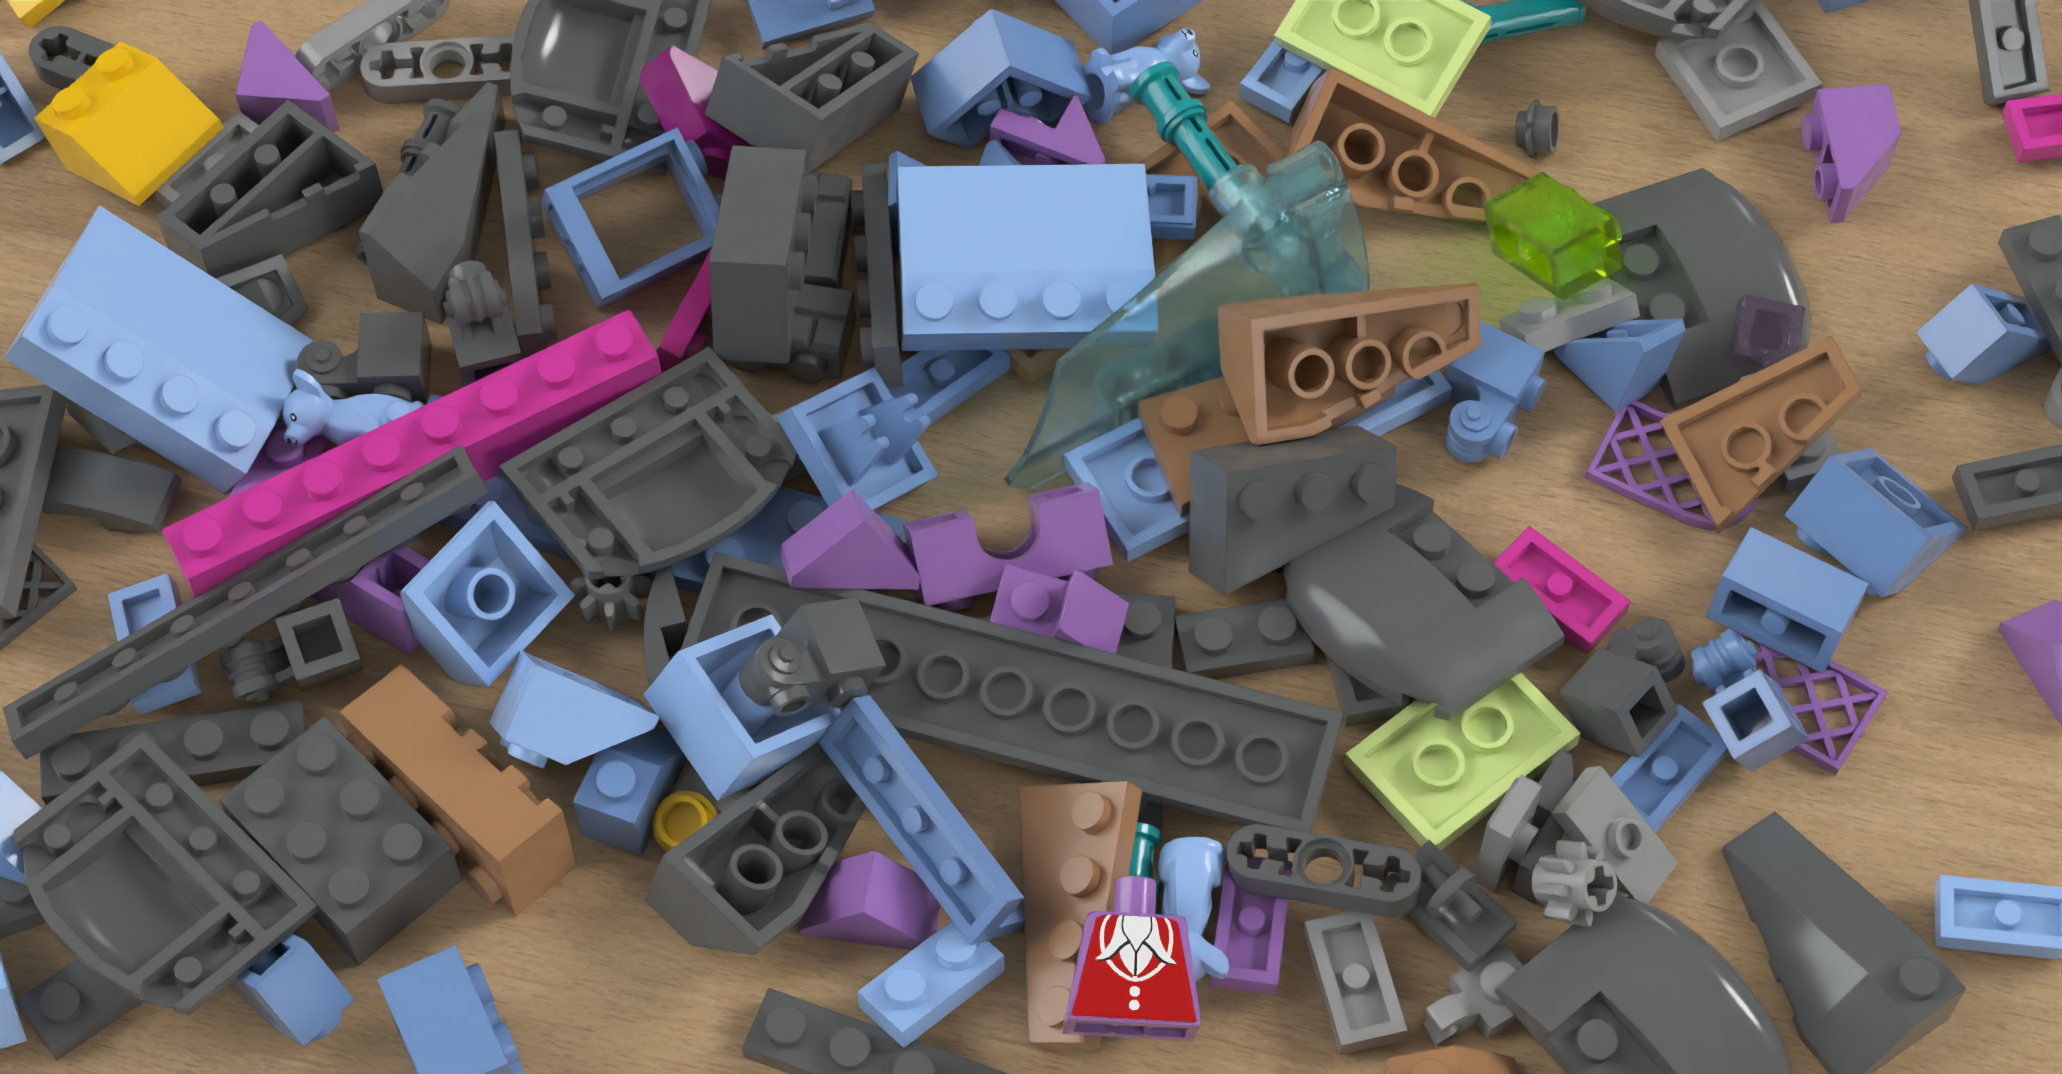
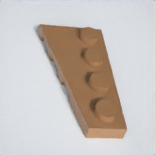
M1224 376L1138 401L1137 415L1181 518L1190 513V451L1250 442V439ZM1396 387L1381 394L1382 400L1365 409L1358 406L1332 420V426L1326 430L1336 429L1394 396Z
M1128 781L1020 787L1029 1043L1043 1050H1100L1102 1036L1062 1034L1088 912H1114L1115 880L1129 875L1142 789Z

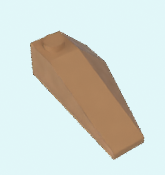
M1333 67L1329 68L1318 78L1309 90L1290 133L1281 177L1334 203L1517 229L1523 227L1545 176L1544 172Z
M1465 283L1275 297L1218 306L1220 368L1250 442L1255 445L1315 436L1332 426L1331 421L1358 406L1365 409L1382 400L1381 394L1411 378L1420 380L1481 347L1479 285Z

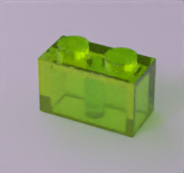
M1540 172L1483 203L1493 254L1562 301L1623 268L1619 247L1622 233L1615 217L1608 210L1600 209L1580 196L1572 187L1564 186L1544 172Z

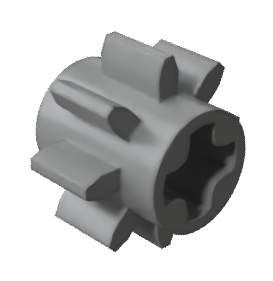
M584 574V578L569 580L570 590L575 594L573 599L581 601L579 608L582 620L586 623L596 617L599 621L606 623L610 631H614L617 624L623 623L630 618L638 621L642 618L638 598H648L651 589L650 577L641 574L633 576H604V578L588 579Z
M1558 840L1556 843V855L1540 857L1532 874V890L1537 901L1546 905L1544 911L1546 919L1562 920L1565 924L1592 926V911L1601 912L1610 907L1617 892V877L1612 865L1607 861H1603L1605 853L1603 848L1586 846L1585 842Z

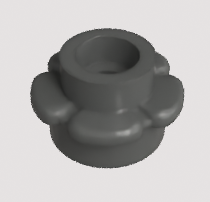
M1533 100L1527 111H1519L1517 114L1515 126L1517 147H1526V151L1531 159H1537L1538 154H1554L1559 138L1558 109L1556 106H1542L1539 100Z

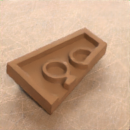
M1830 336L1660 420L1664 434L1718 534L1862 397V388L1834 338Z

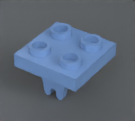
M875 367L791 407L777 417L828 507L853 489L875 511L938 476L918 442L920 436L930 426V418L927 415H922L918 418L912 415L911 408L918 403L916 394L909 393L893 398Z

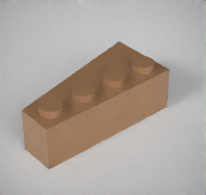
M400 664L339 712L348 735L346 739L452 847L454 856L458 855L471 869L467 873L469 881L489 904L493 905L500 899L517 916L577 867L563 810L549 798L540 803L529 789L531 784L528 778L512 764L503 772H500L502 767L488 742L473 728L468 729L461 735L455 731L460 727V724L451 708L403 664Z

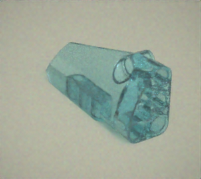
M1320 140L1315 141L1269 164L1266 169L1265 178L1256 166L1242 164L1224 173L1214 183L1209 193V199L1222 218L1139 293L1057 359L1047 400L1036 429L1023 455L1004 478L1008 486L1032 490L1065 473V453L1138 418V401L1224 376L1220 368L1218 306L1275 297L1370 291L1369 263L1359 217L1340 164L1332 150Z

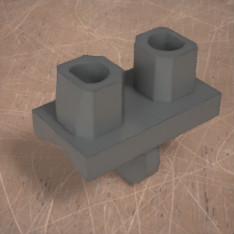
M1428 840L1414 855L1421 869V897L1417 905L1406 914L1469 972L1515 930L1517 920L1476 883L1477 876L1467 867L1459 868L1434 843ZM1394 872L1382 882L1381 890L1393 892L1395 885L1401 883L1400 874Z

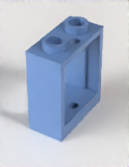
M678 127L545 189L541 204L596 311L706 259L709 251L712 249L722 195H712L703 177L708 172L705 159L693 140L684 141ZM665 162L703 238L618 277L579 201Z

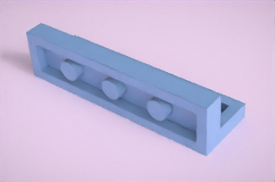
M871 696L852 698L818 741L820 746L970 945L1020 932L1025 927L1024 909L1019 904L1024 899V896Z

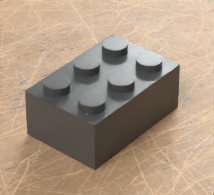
M325 716L219 799L224 812L318 905L319 911L312 917L358 966L462 881L452 847Z

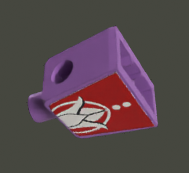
M1139 876L1118 878L1115 880L1114 912H1088L1063 1020L1062 1034L1176 1041L1194 1040L1200 1028V1010L1187 922L1185 917L1155 914V880Z

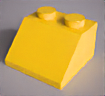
M119 41L112 49L102 53L93 66L69 87L57 93L52 102L34 117L65 169L137 206H140L224 128L220 119L158 58L122 41Z

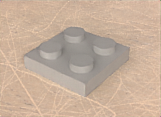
M1753 0L1718 39H1676L1666 37L1658 41L1655 51L1658 61L1717 142L1814 100L1817 90L1822 87L1820 79L1761 0Z

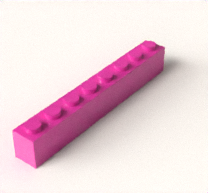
M628 309L161 530L177 567L195 598L461 444L483 482L500 475L499 466L660 375L661 369L658 355L634 315Z

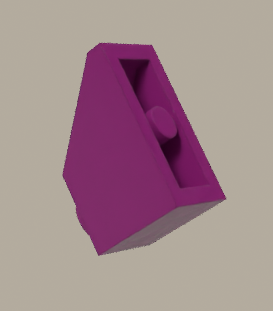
M671 45L642 68L639 80L665 132L678 127L685 142L693 140L699 147L707 165L708 172L706 174L725 180L732 146H754L705 115L718 70Z

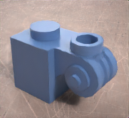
M1481 320V347L1451 362L1446 381L1452 387L1450 401L1457 404L1452 409L1445 438L1446 448L1457 460L1467 463L1482 461L1489 455L1502 460L1508 452L1518 430V426L1513 424L1521 410L1528 413L1534 410L1547 383L1546 379L1539 376L1545 354L1544 351Z
M1729 628L1720 633V638L1716 640L1710 639L1708 645H1700L1691 650V656L1694 661L1692 662L1694 670L1692 674L1699 686L1706 684L1711 691H1716V695L1702 702L1733 759L1753 772L1807 741L1809 737L1779 684L1762 670L1756 669L1754 655L1757 654V651L1750 640L1745 641L1741 634L1737 636L1732 628Z

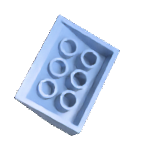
M1145 164L919 166L897 168L902 351L1144 348L1151 346L1157 331L1155 268Z
M99 205L3 359L225 494L247 474L284 407L285 399L293 388L294 381L292 375L298 369V355L313 340Z

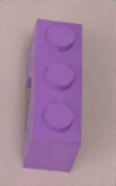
M1089 482L1026 495L1030 512L1028 534L1017 547L1005 552H992L980 546L973 517L965 509L903 522L906 544L909 547L920 577L919 589H916L917 597L926 606L935 605L936 608L946 611H956L970 607L974 604L973 596L993 591L998 592L1006 564L1053 578L1060 577V580L1069 582L1074 570L1095 579L1098 577L1097 568L1113 565L1099 490Z

